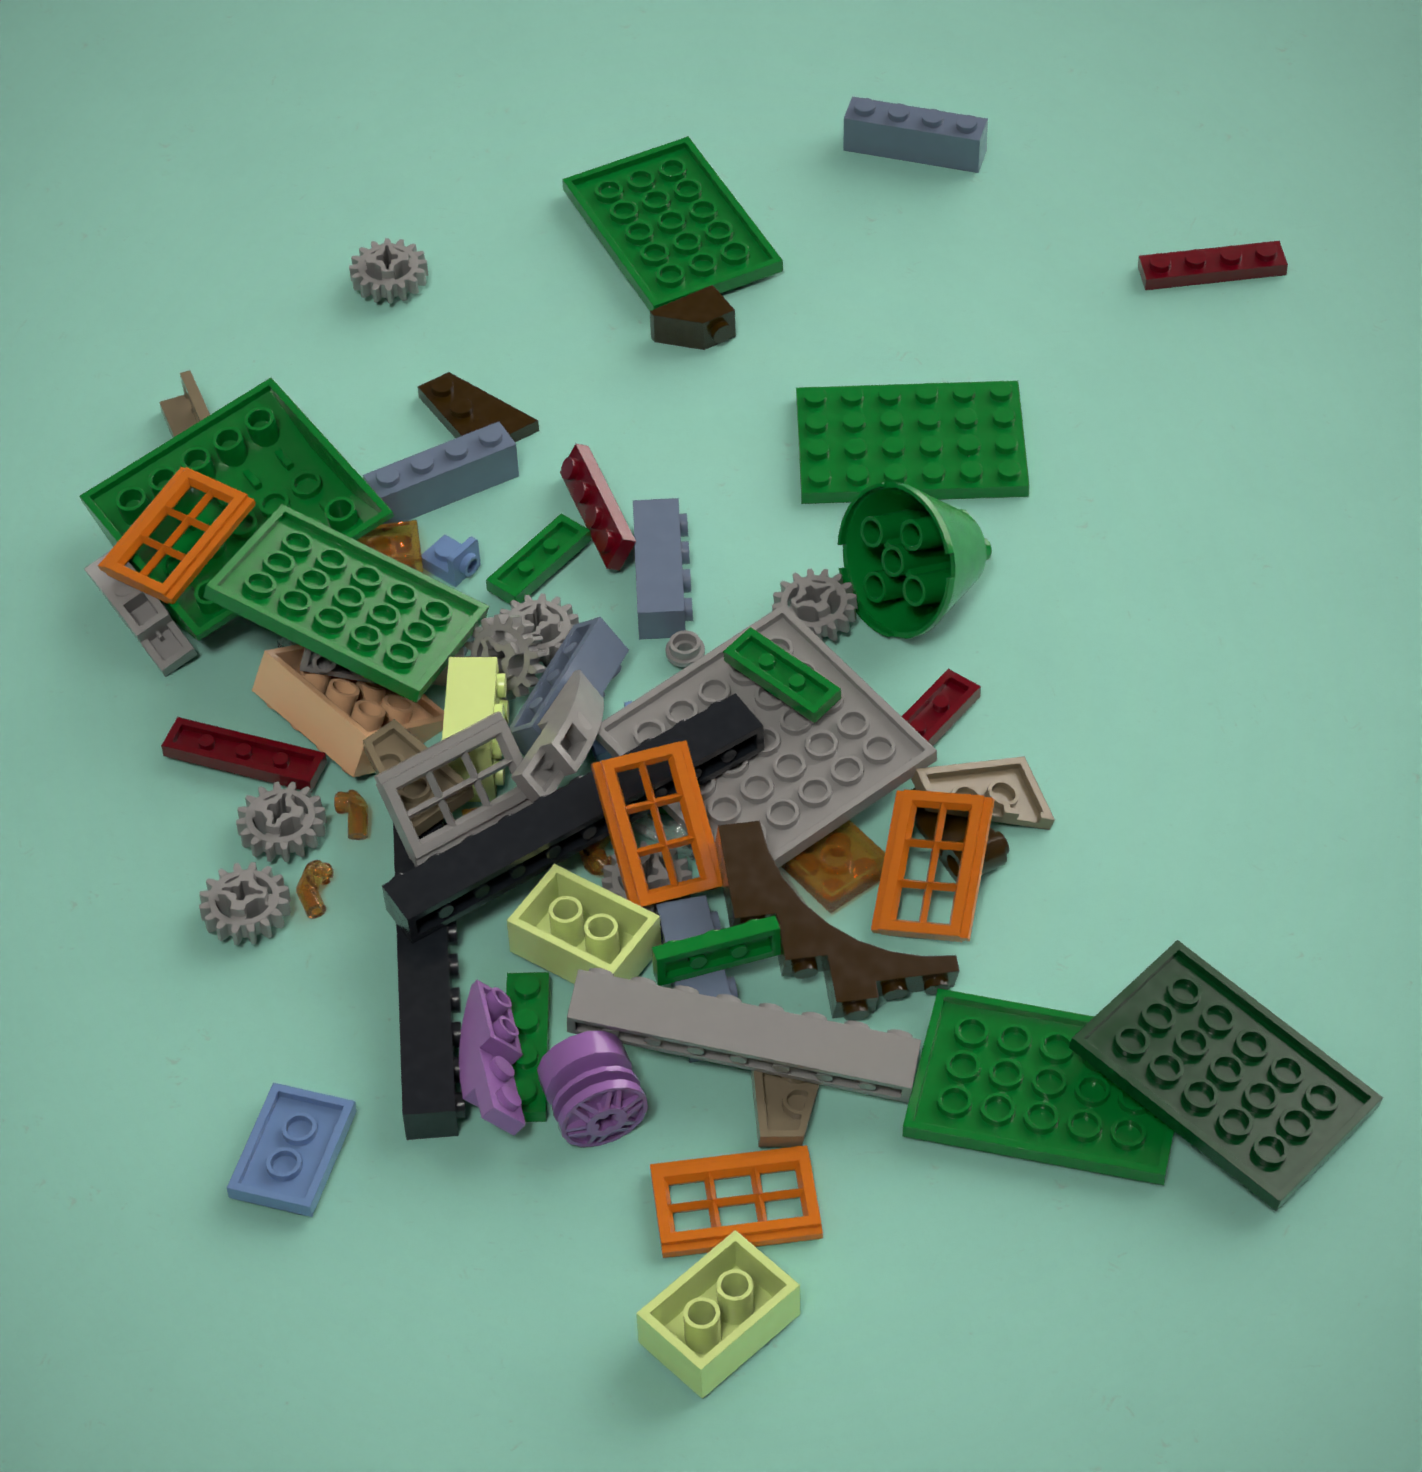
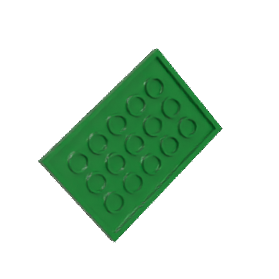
M689 136L562 179L563 191L649 311L711 285L720 293L783 271L782 258Z
M1018 380L796 388L801 504L850 503L862 490L874 484L884 482L904 483L938 500L1029 497L1030 486Z
M283 504L210 580L204 592V598L415 703L419 701L448 665L449 657H454L472 636L474 629L480 626L481 620L486 618L489 609L488 605Z
M938 988L903 1123L902 1136L1164 1185L1175 1131L1069 1048L1072 1037L1095 1016Z

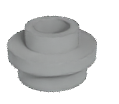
M687 630L679 631L673 634L666 644V657L675 666L687 667L705 655V646L696 633Z

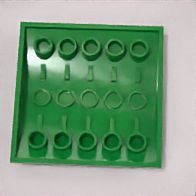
M271 377L79 496L113 547L181 467H188L246 493L248 497L255 500L256 505L176 602L174 604H167L159 600L173 621L198 641L239 616L204 598L206 585L281 504L354 540L360 539L394 517L393 511ZM191 487L174 509L188 515L206 493ZM214 497L197 517V520L211 526L229 503ZM168 515L149 538L164 544L182 521ZM191 525L172 548L187 555L205 531ZM143 544L129 563L140 573L158 550ZM167 554L148 577L163 583L181 560Z

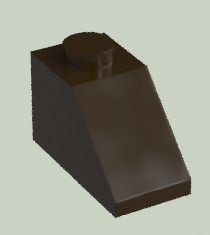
M713 285L651 310V339L656 343L706 350L736 337L735 309Z

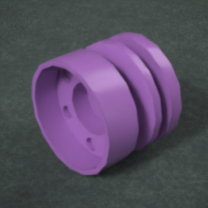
M586 1031L570 1036L554 1045L542 1057L537 1068L538 1080L547 1101L552 1105L553 1116L558 1122L560 1133L569 1144L579 1147H594L616 1141L631 1132L643 1120L648 1110L647 1097L644 1090L640 1087L638 1077L632 1071V1063L622 1041L615 1034L606 1031Z

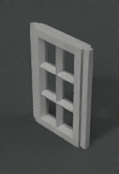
M500 711L483 718L374 776L378 791L405 850L415 867L424 863L432 855L442 853L461 843L467 836L479 833L496 824L502 817L514 814L533 804L518 786L490 801L481 780L507 766L511 774H513L523 760L507 721L503 719ZM496 738L505 759L477 773L469 752ZM461 757L470 778L442 792L433 771ZM426 776L434 797L406 811L397 790ZM474 785L482 806L454 820L446 799ZM438 804L447 825L419 839L411 818Z

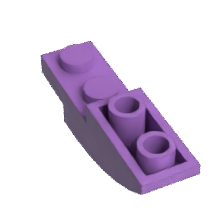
M476 980L470 988L460 1036L459 1072L462 1096L464 1100L480 1109L482 1119L514 1136L526 1125L521 1107L522 1101L518 1095L514 1079V1069L511 1066L523 1055L518 1038L519 1031L514 1022L511 1009L512 1003L508 995L497 987L491 988Z

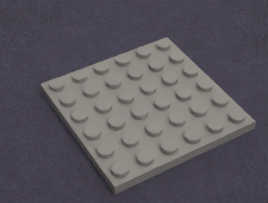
M784 604L602 721L595 738L612 757H618L638 747L644 740L654 738L671 729L677 722L689 719L706 710L712 703L724 700L736 693L763 724L764 751L700 785L699 788L714 842L718 825L760 820L768 850L778 868L912 778L916 769L926 768L937 761V750ZM752 627L841 688L842 698L817 722L813 723L726 663L723 651L748 628ZM676 802L662 806L688 834L680 803Z

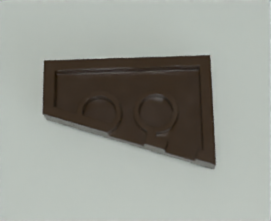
M450 372L417 386L418 397L455 438L496 422L502 424L514 442L539 431L537 419Z

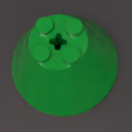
M899 482L878 483L862 490L849 504L842 518L837 545H843L844 567L839 568V573L842 575L843 584L848 582L852 584L853 594H856L858 609H856V613L877 633L886 637L894 636L905 639L918 637L935 627L980 578L986 560L992 554L990 542L984 538L979 525L966 510L957 509L916 488Z

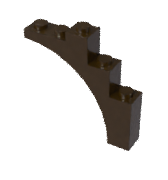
M760 820L718 825L715 846L730 927L744 924L753 919L776 916L780 926L781 955H778L781 976L793 975L795 978L804 979L813 977L818 972L823 971L832 1018L844 1017L848 1021L864 1019L869 1014L874 1013L879 996H883L887 1000H894L906 996L909 992L925 991L926 994H937L938 988L949 990L950 987H954L960 971L956 955L919 956L888 951L853 938L827 923L809 908L781 875L768 850Z

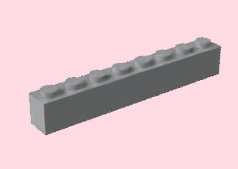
M590 968L589 971L578 969L567 1014V1032L579 1034L586 1031H606L615 1034L623 1044L907 1103L909 1102L921 1044L920 1039L912 1038L913 1036L910 1033L902 1030L892 1029L886 1033L872 1030L867 1024L859 1021H846L843 1024L828 1021L824 1015L815 1012H803L799 1015L785 1012L782 1007L776 1004L761 1003L759 1006L742 1003L739 998L728 994H719L716 997L699 994L696 989L689 986L678 985L674 988L658 986L655 981L645 977H632L631 980L615 977L612 972L602 968Z

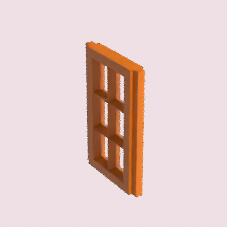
M181 467L99 563L98 567L108 576L167 604H174L256 505L255 500L248 497L246 493L188 467ZM191 487L205 492L206 494L188 515L174 509ZM214 497L229 503L211 526L197 520V517ZM168 515L182 521L164 544L149 538ZM191 525L205 531L187 555L172 548ZM143 544L157 549L156 554L140 573L126 567L127 563ZM167 554L181 560L163 583L148 577Z
M686 740L591 764L627 900L641 907H647L723 887L715 842ZM668 760L677 793L655 798L647 765ZM639 768L647 801L626 806L617 773ZM679 802L688 835L667 841L658 807ZM650 809L659 843L637 848L629 814ZM691 844L700 877L678 882L669 849ZM662 852L670 885L649 890L640 857Z
M897 790L871 931L873 933L955 942L970 941L995 802L992 797L920 790ZM917 807L939 809L934 840L912 838ZM947 810L969 811L964 843L941 841ZM910 847L932 849L926 881L904 879ZM940 849L962 851L956 883L934 882ZM902 888L924 889L919 921L897 919ZM932 890L955 892L949 924L927 922Z
M807 1145L650 1164L663 1258L708 1253L735 1230L755 1247L823 1238ZM789 1171L796 1172L798 1189L763 1193L760 1175ZM751 1177L753 1194L724 1198L716 1197L715 1180ZM698 1182L705 1183L707 1200L671 1204L669 1186ZM800 1198L803 1216L767 1221L765 1202ZM755 1204L758 1222L721 1226L718 1208ZM709 1209L711 1228L675 1232L673 1214Z

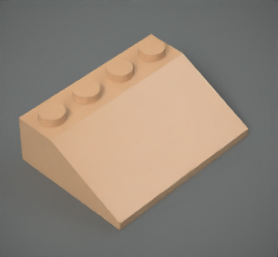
M299 644L264 651L252 691L265 701L269 708L275 710L286 719L292 728L301 732L316 745L319 751L326 753L345 773L353 778L375 773L364 751L363 740L393 719L399 722L422 743H425L443 730L444 710L425 694L415 703L379 684L300 671V663L305 647Z

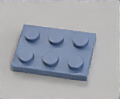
M273 1083L227 1186L228 1197L312 1217L357 1112L355 1101Z

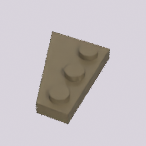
M395 719L363 740L364 751L376 775L427 749L421 741ZM447 764L433 771L442 792L464 781ZM426 776L397 790L406 811L434 797ZM473 786L446 799L451 813L474 797ZM437 804L411 818V822L417 835L420 836L444 819V816Z
M1025 756L918 768L911 778L916 790L992 797L995 802L991 821L1050 830L1055 821ZM925 808L929 812H939V809ZM947 810L946 814L968 817L969 811Z
M751 1070L758 1147L802 1146L820 1084Z

